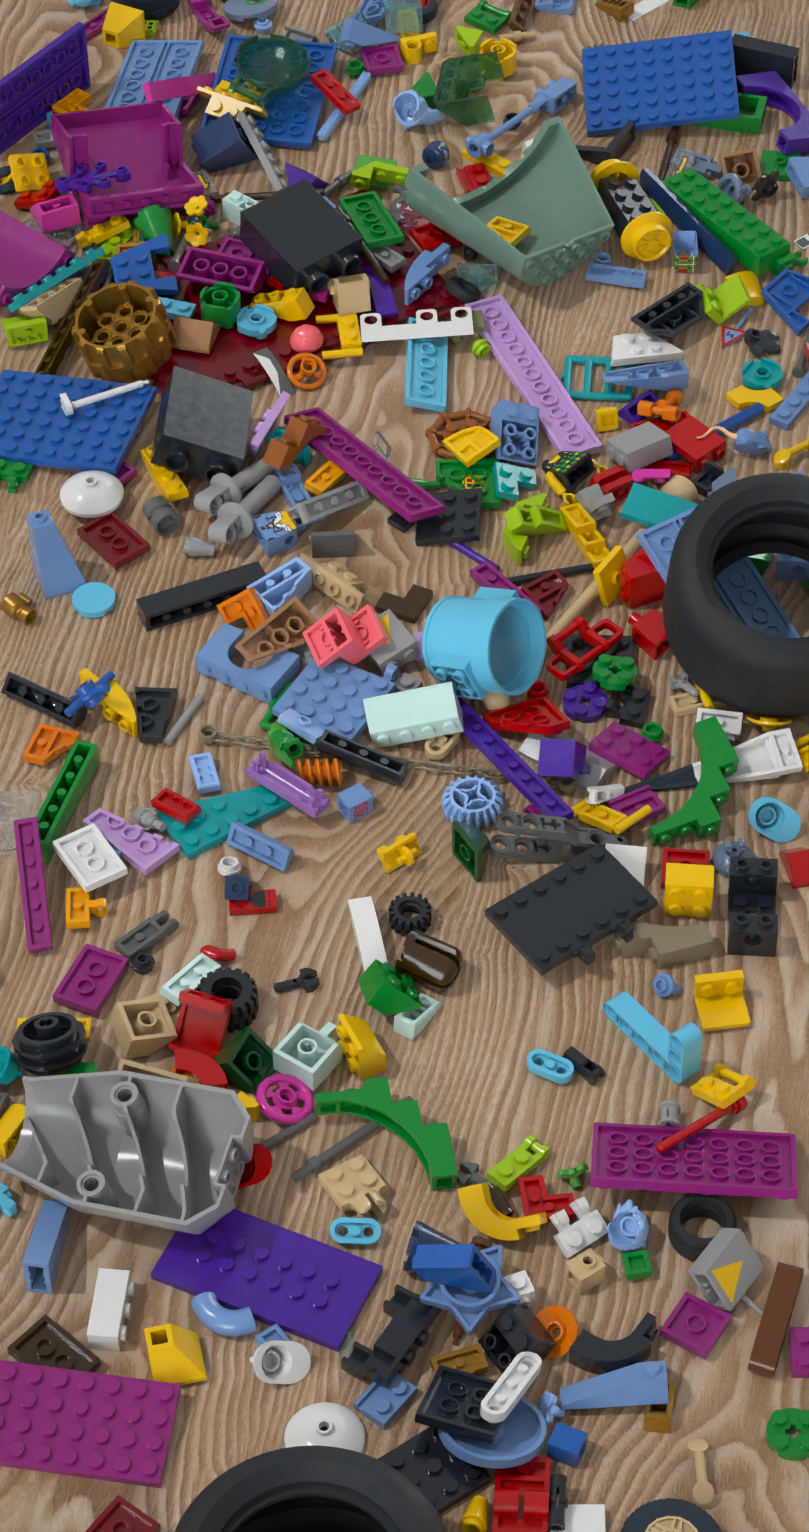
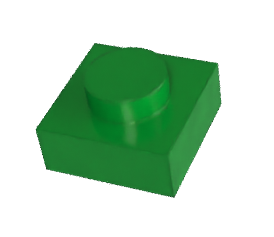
M647 1250L621 1253L626 1281L652 1277V1268Z

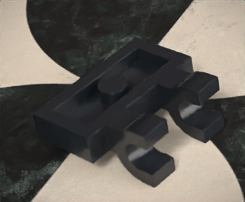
M629 686V690H611L612 694L607 702L605 717L619 718V724L641 729L651 697V691Z

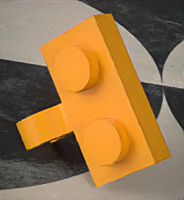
M82 887L66 888L67 929L91 928V914L98 917L108 916L106 898L91 900V892L85 893Z

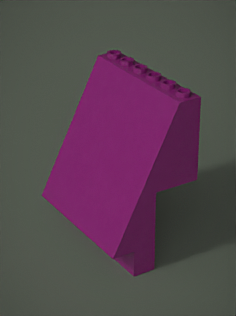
M163 101L50 115L51 133L66 176L69 177L76 172L75 167L78 165H86L89 173L95 169L94 164L99 161H105L107 165V170L100 174L114 172L118 166H127L131 173V179L127 182H117L116 178H110L111 187L106 189L91 185L92 190L89 192L72 190L73 197L79 205V214L84 229L93 228L96 224H102L110 220L111 217L124 215L129 223H133L134 218L139 216L138 212L151 205H159L160 208L168 207L171 210L172 217L177 212L179 216H186L188 214L184 206L189 202V199L193 196L203 195L202 183L183 161L182 124Z

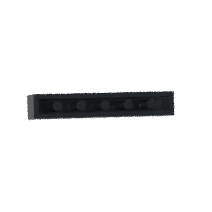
M259 561L166 589L136 599L137 614L147 632L217 610L218 604L246 590L248 585L264 577L266 573Z

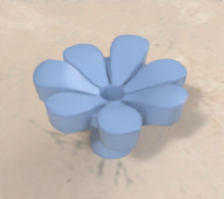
M548 1391L544 1392L543 1398H540L538 1406L541 1408L539 1410L545 1419L546 1427L553 1422L554 1417L563 1418L565 1410H561V1407L556 1406L557 1396Z

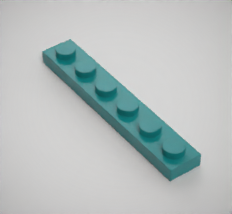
M102 246L96 250L93 247L83 253L84 258L80 259L79 256L69 262L71 266L66 268L63 265L55 271L57 275L54 277L49 274L41 279V285L38 286L35 283L27 288V294L24 295L21 292L13 297L12 300L14 302L8 305L11 313L106 252Z

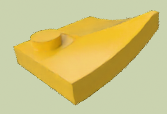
M482 426L466 428L443 440L444 446L467 468L502 445L496 435Z

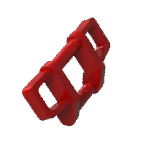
M578 615L570 625L558 634L547 638V644L554 656L546 662V670L560 681L568 680L582 671L587 663L599 654L606 653L623 638V629L609 619H603L590 628L586 620ZM603 629H608L614 635L609 640H606L598 633ZM576 630L583 640L594 647L581 658L565 649L561 643ZM559 661H561L562 663L567 665L569 669L566 671H560L558 668L555 667V665Z

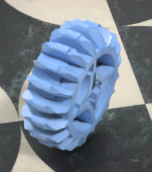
M477 774L474 778L466 775L465 779L458 777L456 782L451 781L449 786L445 787L442 796V810L447 820H450L451 823L455 820L474 825L478 829L480 826L488 828L489 823L495 824L498 815L504 808L503 795L500 792L499 785H495L493 780L487 781L486 776L480 779Z

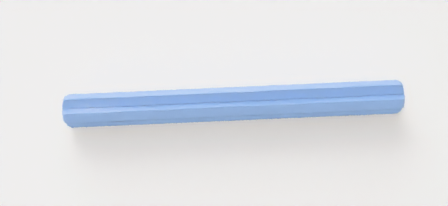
M364 71L349 90L356 99L370 82V72ZM337 107L318 131V141L325 142L344 117V114Z

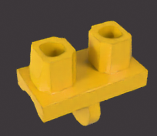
M414 832L406 836L401 834L395 838L394 843L390 846L383 845L377 849L378 858L382 862L385 872L390 873L403 864L411 866L415 863L414 858L422 853L417 843V834Z

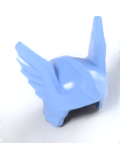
M414 90L404 91L394 98L393 108L395 116L399 123L404 126V130L421 124L431 126L446 118L442 111L429 108L425 99Z

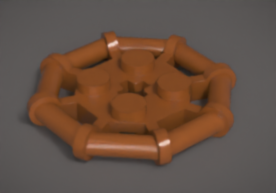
M471 408L451 413H440L439 418L425 432V436L429 439L432 446V453L437 457L458 459L444 444H439L438 440L443 441L456 432L474 426H482L491 431V416L488 417L472 411ZM465 419L462 421L452 422L454 420ZM444 425V426H445V430H444V431H439L440 428ZM493 451L481 459H490Z

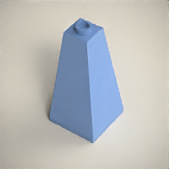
M46 509L27 514L33 571L46 600L72 593L79 586L86 584L74 555L49 511Z

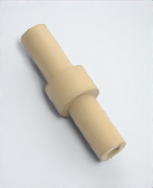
M513 31L510 34H501L498 38L499 41L500 38H506L514 42H522L524 39L536 38V31Z

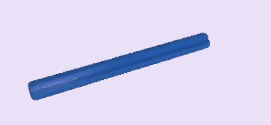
M755 403L714 426L723 427L730 432L763 414L764 407L760 403ZM713 430L720 436L724 435L720 430ZM673 450V454L665 457L664 460L676 461L683 456Z

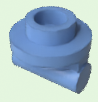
M659 973L653 980V989L660 997H668L671 994L676 996L682 990L668 973Z

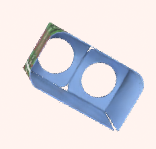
M674 232L675 273H696L698 257L697 232ZM686 250L691 253V256L679 257L677 253Z

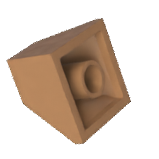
M756 147L718 155L723 176L726 173H734L738 175L743 184H749L751 188H754L755 182L762 176Z

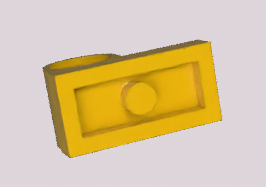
M435 31L400 39V55L409 65L419 64L422 61V54L438 51L437 34Z

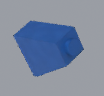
M475 1244L418 1245L416 1254L412 1259V1269L423 1281L482 1293H491L496 1269Z

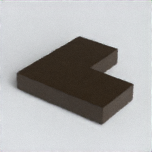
M413 584L405 598L384 592L375 605V611L383 613L390 609L398 619L415 624L432 599L433 590Z

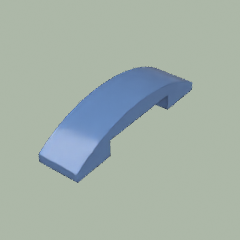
M294 462L289 471L274 468L276 477L281 482V490L290 507L311 498L301 481V473ZM297 509L292 510L294 515L299 518ZM325 517L307 523L306 525L325 520Z

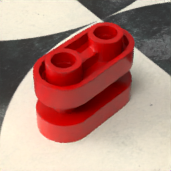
M617 465L594 475L590 480L589 487L598 483L603 495L612 492L615 498L613 503L627 498L633 483H639L633 480L632 475H629V472L622 465Z

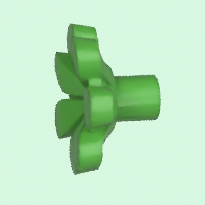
M583 1163L571 1169L559 1170L556 1175L558 1179H570L572 1188L582 1186L579 1176L582 1172L589 1170V1167Z

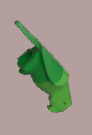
M274 722L271 725V729L267 732L270 753L282 764L285 763L290 768H294L292 760L302 758L304 743L300 742L297 737L295 738L288 728L278 722Z

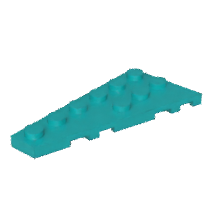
M259 786L193 801L201 806L202 812L187 825L159 810L155 811L158 813L157 816L160 818V821L167 824L164 832L172 841L180 844V851L190 860L227 841L232 822L238 821L251 828L293 806V804L268 788Z

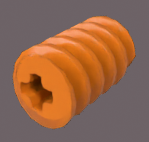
M315 758L313 765H311L309 759H306L304 765H302L300 759H297L296 775L306 782L309 781L313 787H315L316 781L319 782L320 787H324L325 781H328L329 786L333 787L335 780H337L339 787H341L342 762L339 764L337 758H333L332 764H329L328 759L324 758L323 764L320 765L318 758Z

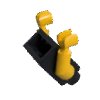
M561 451L551 460H544L542 463L545 480L558 497L561 496L563 498V506L570 505L569 502L572 504L576 503L575 495L566 493V491L573 490L594 471L596 474L608 470L606 466H598L597 462L591 458L590 452Z

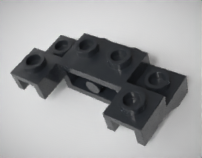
M397 1284L394 1287V1295L391 1300H385L383 1303V1312L392 1316L393 1319L375 1342L373 1350L355 1341L353 1351L349 1357L344 1356L342 1358L341 1369L363 1381L368 1377L387 1388L397 1372L401 1374L406 1366L409 1367L413 1363L419 1347L426 1345L430 1337L428 1329L442 1309L422 1304L419 1294Z

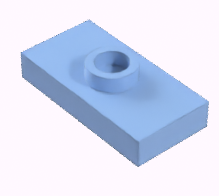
M291 708L281 713L277 719L278 723L313 745L318 742L324 732L310 718L297 713Z
M211 752L189 756V763L198 795L221 790Z

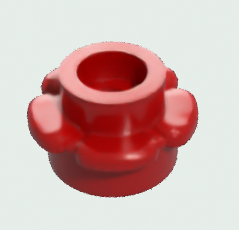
M536 680L527 691V695L530 698L542 695L548 697L549 690H547V684Z

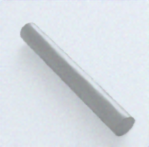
M197 694L164 738L163 741L166 745L173 743L204 701L202 695Z

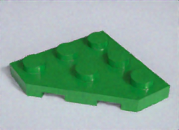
M459 459L435 460L436 481H440L442 485L453 491L464 489L463 479L465 476H470L474 481L484 480V483L476 482L470 487V489H473L475 486L484 487L482 509L501 508V498L496 497L493 466L495 462H499V459H480L469 468Z

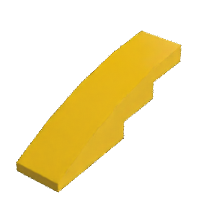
M579 502L560 507L571 535L595 570L610 553L606 548L605 539L596 529L595 520Z

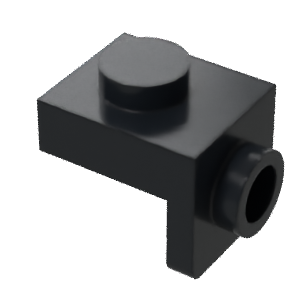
M707 460L704 463V471L691 482L699 493L707 497V492H711L712 482L724 474V468Z

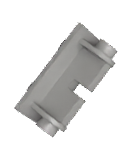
M284 25L286 33L282 34L280 38L319 42L315 33L311 31L306 32L296 26L290 27Z

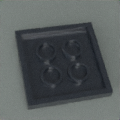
M482 488L429 493L445 505L444 513L417 521L416 546L480 541L483 507Z
M571 634L567 637V650L578 658H581L594 648L583 640L580 634ZM613 635L601 636L604 637L606 640H609ZM623 635V638L612 646L610 650L599 654L587 663L582 671L566 680V689L585 684L586 682H593L598 688L604 689L600 687V682L594 681L592 678L594 663L602 654L620 657L628 656L634 659V636ZM631 684L626 686V690H629Z
M440 1365L415 1414V1422L493 1444L502 1422L490 1423L484 1420L480 1415L482 1400L497 1381Z
M428 1427L378 1458V1460L398 1470L416 1484L429 1498L439 1514L491 1482V1475L484 1467L467 1463L447 1450L439 1437L438 1429L434 1427Z

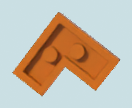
M253 586L217 605L225 623L230 624L243 617L251 632L269 618Z

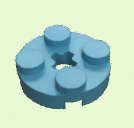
M254 304V308L249 309L248 306L243 307L236 316L238 332L256 337L257 339H265L267 334L273 332L277 326V316L274 310L263 304Z

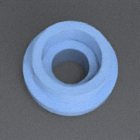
M268 18L254 21V28L260 34L268 33L272 27V21Z

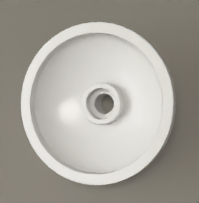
M97 470L84 471L72 476L63 484L60 490L62 506L69 513L84 518L105 516L116 510L124 498L123 485L119 479L109 473Z
M321 1402L302 1408L290 1419L285 1430L284 1443L285 1448L319 1445L339 1447L362 1453L365 1446V1432L360 1419L350 1409L336 1403ZM325 1427L328 1428V1430L322 1431L320 1430V1428Z

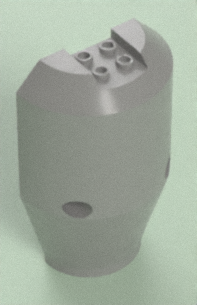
M124 1070L42 1077L23 1076L22 1081L26 1096L23 1127L13 1153L4 1163L0 1162L1 1171L9 1173L79 1212L198 1235L203 1233L236 1206L233 1199L244 1171V1164L252 1160L253 1125L250 1115L234 1090Z

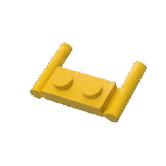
M356 313L340 316L339 314L316 316V324L337 322L341 350L322 351V360L363 356Z
M589 796L571 807L574 811V816L578 815L579 820L617 835L652 812L651 807L645 805L628 817L604 805L586 803V799Z

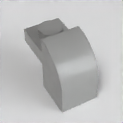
M598 483L580 490L575 495L576 503L579 502L595 521L612 514L610 505L615 501L612 492L603 495Z

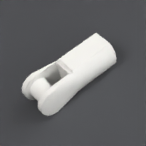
M620 783L587 787L589 798L586 799V803L599 804L624 795L625 788Z

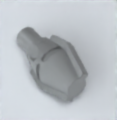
M137 807L133 811L132 820L135 824L143 827L145 831L157 829L163 832L167 827V824L160 821V818L157 816L158 813L152 808Z

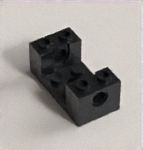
M730 857L727 955L775 957L778 937V914H776L778 859Z

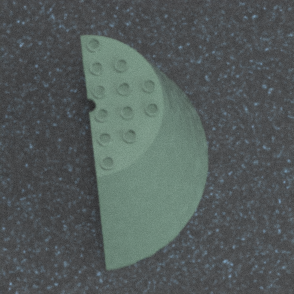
M560 116L543 122L532 144L522 152L525 157L520 162L515 160L504 170L505 176L501 179H498L496 176L487 185L481 186L465 195L451 198L426 178L429 167L425 163L409 168L404 185L407 190L404 191V195L407 198L408 206L416 214L531 286H547L555 280L566 278L571 271L585 262L603 242L611 237V231L615 226ZM496 216H500L530 226V233L514 247L489 228L487 224Z

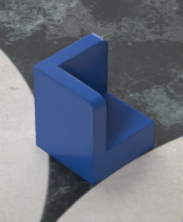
M558 1422L547 1443V1457L577 1469L587 1448L588 1433Z

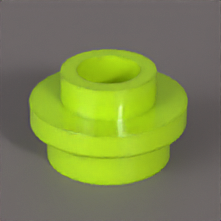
M488 339L476 340L472 345L471 352L478 357L485 356L491 349Z

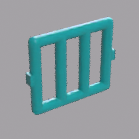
M573 355L565 357L561 382H563L564 388L572 399L630 402L633 398V386L625 385V393H612L613 383L604 382V392H592L593 365H605V372L613 371L614 366L610 365L612 357ZM573 364H585L583 392L571 391ZM634 364L622 366H626V368L634 367Z

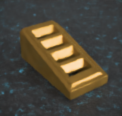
M599 0L595 2V6L620 21L634 14V3L629 0Z
M667 1380L669 1403L645 1405V1431L670 1433L675 1381Z

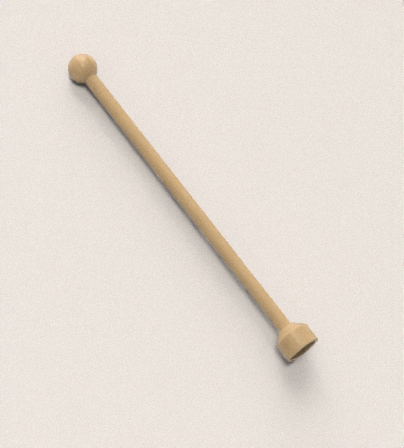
M681 475L672 476L660 489L661 492L691 502H695L698 498V491L695 485ZM642 525L625 544L623 550L626 561L641 547L636 538L637 534L650 527ZM595 579L546 633V640L551 635L558 634L570 625L573 619L581 615L599 595ZM546 641V653H547V652L550 650V647L548 646L547 641ZM487 692L482 699V703L487 711L502 709L511 704V695Z

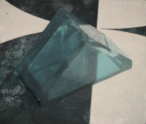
M457 263V277L469 281L480 291H483L497 282V265Z

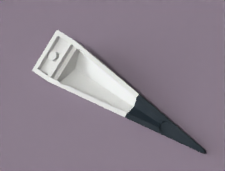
M790 728L770 731L733 747L739 758L737 772L724 778L727 783L779 778L780 775L802 771L803 765ZM698 761L666 774L624 787V794L646 785L650 786L651 791L697 787L701 776V762Z

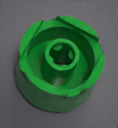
M216 282L214 286L209 288L206 286L201 290L200 306L203 321L219 324V327H224L225 329L234 327V323L237 322L236 316L241 310L240 291L236 290V286L227 282Z

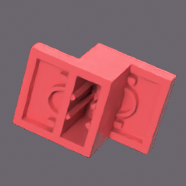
M369 604L352 616L336 607L303 632V636L317 666L321 669H324L338 657H342L355 665L389 640L374 608Z

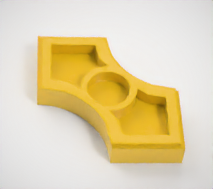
M743 385L727 392L725 399L738 410L748 408L755 403H760L763 405V411L766 413L779 407L784 401V398L772 388L751 390Z

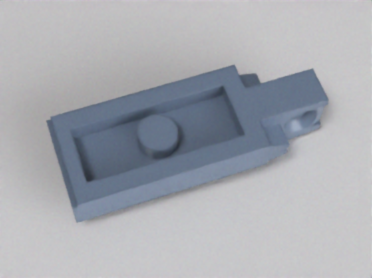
M681 147L677 148L670 162L671 167L679 168L683 157H688L689 160L685 170L692 167L703 177L710 178L711 175L720 179L723 177L721 166L717 165V162L712 157Z

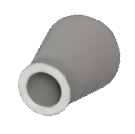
M186 536L183 549L184 554H188V556L213 557L215 544L195 536Z

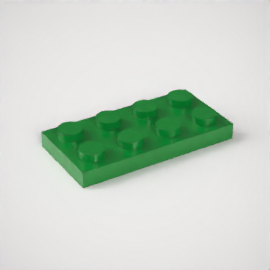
M375 191L338 198L339 207L350 217L353 227L362 237L368 249H376L404 242L402 231Z

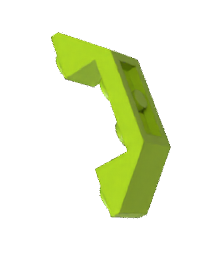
M374 161L352 171L350 187L369 191L372 179L404 186L409 168Z
M546 493L518 501L515 506L529 509L534 505L550 508V503H547ZM506 524L503 530V547L516 565L521 566L524 559L528 558L531 546L528 545V536L511 533Z

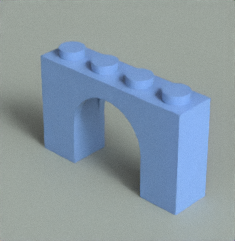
M224 623L196 654L197 671L223 684L232 686L241 692L250 694L259 700L270 703L272 698L276 699L284 685L289 681L291 682L300 672V655L285 650L274 654L261 667L253 669L240 668L231 661L239 653L235 645L244 638V631Z

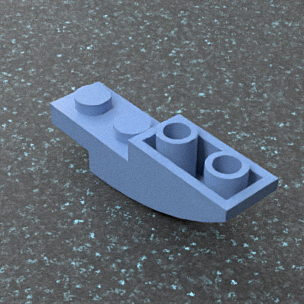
M443 243L432 253L424 250L413 262L405 280V305L408 306L429 289L433 284L432 276H435L440 269L448 265L451 260L450 245Z

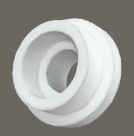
M224 857L218 864V872L225 877L235 876L241 872V864L235 857Z

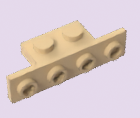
M301 553L300 559L311 567L313 586L354 614L361 609L366 595L360 592L363 582L358 580L355 574L345 571L337 562L318 563L305 553Z

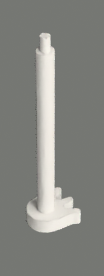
M148 380L136 381L70 402L65 392L60 394L61 408L65 415L69 416L73 414V409L142 388L144 385L149 384Z

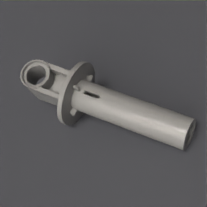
M262 458L233 477L224 473H218L211 478L210 487L195 496L194 507L199 511L217 515L218 509L222 504L226 502H236L239 504L242 501L241 494L261 482L267 475L274 474V467L262 462Z
M267 475L239 504L236 502L222 504L217 512L218 519L209 526L208 539L211 542L233 544L237 538L248 537L254 529L252 516L281 489L280 480L274 475Z

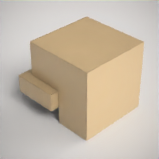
M366 273L329 279L327 288L333 297V303L339 316L371 311L370 281Z

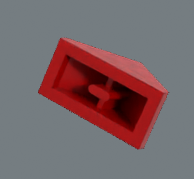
M799 847L779 851V856L792 888L797 889L809 886V849Z

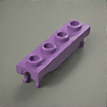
M263 752L259 753V757L256 760L252 759L250 761L252 766L249 765L245 769V775L313 818H317L330 806V800L323 795L324 791L321 788L315 790L311 784L281 765L271 763L266 759Z

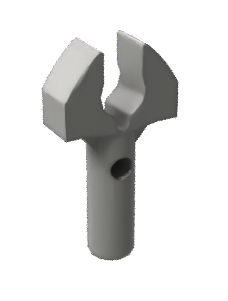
M677 671V679L671 675L668 676L669 688L671 690L682 688L693 697L699 695V689L690 684L691 678L685 672Z

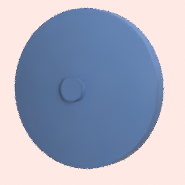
M521 1397L507 1418L502 1422L493 1444L438 1429V1434L443 1445L457 1458L480 1467L503 1469L525 1464L540 1453L545 1443L546 1422L540 1410L532 1402Z

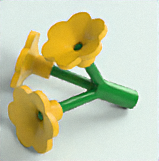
M203 195L191 197L184 206L189 216L194 214L200 216L203 220L201 223L181 221L178 212L173 215L174 237L180 235L181 229H186L185 239L191 242V245L194 247L207 243V236L209 234L207 229L218 230L220 227L219 223L208 221L203 214V209L208 206Z

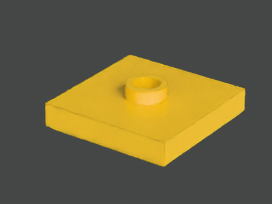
M616 545L593 571L602 606L609 607L619 595V590H621L619 575L621 574L622 564L626 562L622 546Z

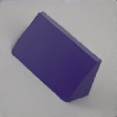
M650 389L618 411V416L629 424L640 422L647 416L637 415L639 401L644 400L656 403L659 399Z

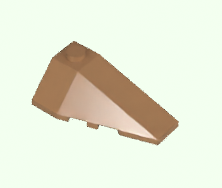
M294 596L239 641L235 647L249 662H253L306 644L303 632L318 620Z

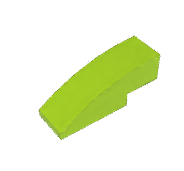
M516 505L503 513L511 533L542 535L568 530L562 511L540 505H534L530 509Z

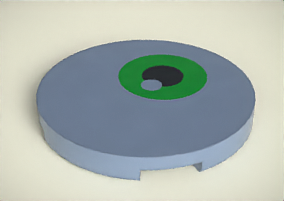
M228 0L225 2L223 9L225 16L233 21L244 22L245 19L257 17V20L272 15L277 10L278 0Z

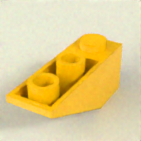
M304 287L290 288L284 291L276 290L266 294L259 293L254 296L253 301L248 306V308H254V304L267 305L274 310L277 318L287 321L307 319L315 308Z

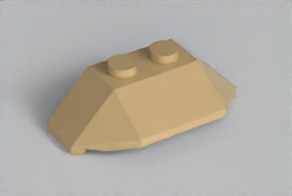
M82 278L64 279L56 286L18 309L19 313L30 319L45 317L47 325L58 323L59 319L63 318L82 283Z

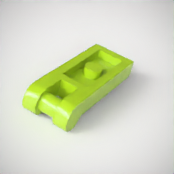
M529 1135L519 1147L487 1172L486 1179L495 1186H499L503 1192H507L518 1183V1178L525 1177L544 1162L551 1154V1148L545 1144L541 1145L536 1137Z

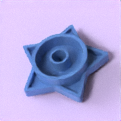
M502 1245L480 1250L496 1269L491 1293L431 1283L420 1295V1302L451 1311L468 1335L473 1334L489 1311L505 1308L509 1304H519L520 1296L501 1275Z

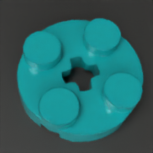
M761 358L760 361L756 362L752 359L746 362L742 368V384L753 390L776 389L782 383L783 371H781V366L772 359Z

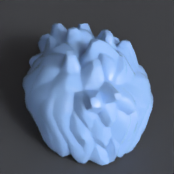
M630 1199L623 1205L619 1203L614 1213L613 1221L608 1224L607 1228L610 1244L616 1250L624 1252L646 1249V1240L649 1236V1224L647 1223L646 1216L638 1210V1206L633 1207V1201Z

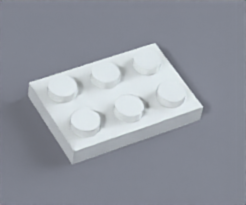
M94 823L52 841L53 849L85 893L128 874L127 867Z

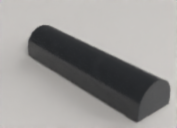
M8 672L1 693L75 727L80 726L87 715L86 706L83 705L76 713L68 717L65 715L64 710L74 700L13 672Z
M325 729L316 745V751L337 758L340 761L397 785H401L409 767V764L327 729Z

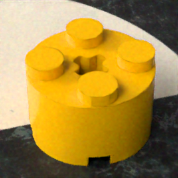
M490 38L481 43L479 50L480 73L499 82L516 72L517 50L514 42L506 38H500V41H494V38Z

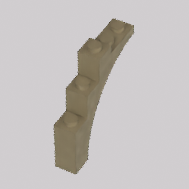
M634 920L631 922V927L634 929V938L626 943L615 932L591 946L595 947L613 942L615 950L620 951L623 959L648 953L650 960L655 961L658 970L713 956L714 940L706 923L690 926H662Z

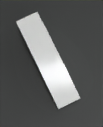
M372 897L348 900L356 946H358L361 965L365 972L375 959L383 964L387 962Z

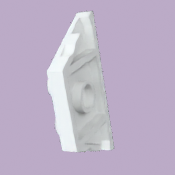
M649 332L613 336L610 365L613 367L679 360L683 358L684 352Z

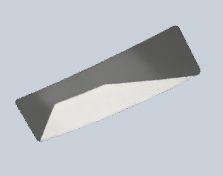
M263 348L253 352L269 375L279 395L283 391L289 393L290 396L295 394L287 375L270 350Z

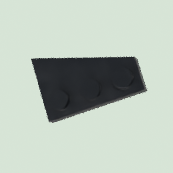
M135 687L140 743H162L179 695L177 688Z

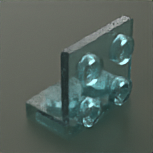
M383 0L386 32L391 34L423 32L421 0Z

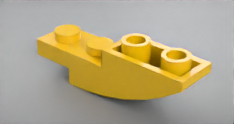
M153 445L140 450L147 471L160 496H164L168 502L189 497L188 489L176 472L150 463Z
M86 668L79 672V686L89 679H92L94 683L100 679ZM112 680L108 683L111 690L103 694L105 698L99 704L103 705V714L107 720L113 721L123 732L129 733L135 738L138 736L133 705L121 686L115 680Z

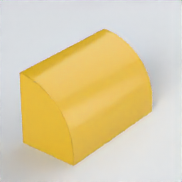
M12 1104L0 1119V1156L5 1159L15 1149L22 1131L26 1107L23 1104Z

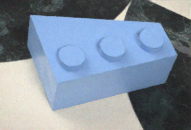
M296 557L248 585L246 589L253 586L270 617L294 596L301 600L312 587L311 567L299 557Z

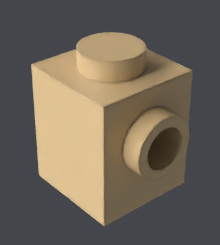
M589 1248L565 1263V1278L579 1295H582L605 1281L606 1262L602 1256L596 1255Z

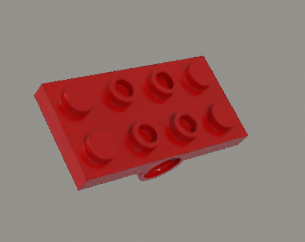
M535 1457L529 1462L516 1467L496 1469L492 1532L548 1531L551 1458Z

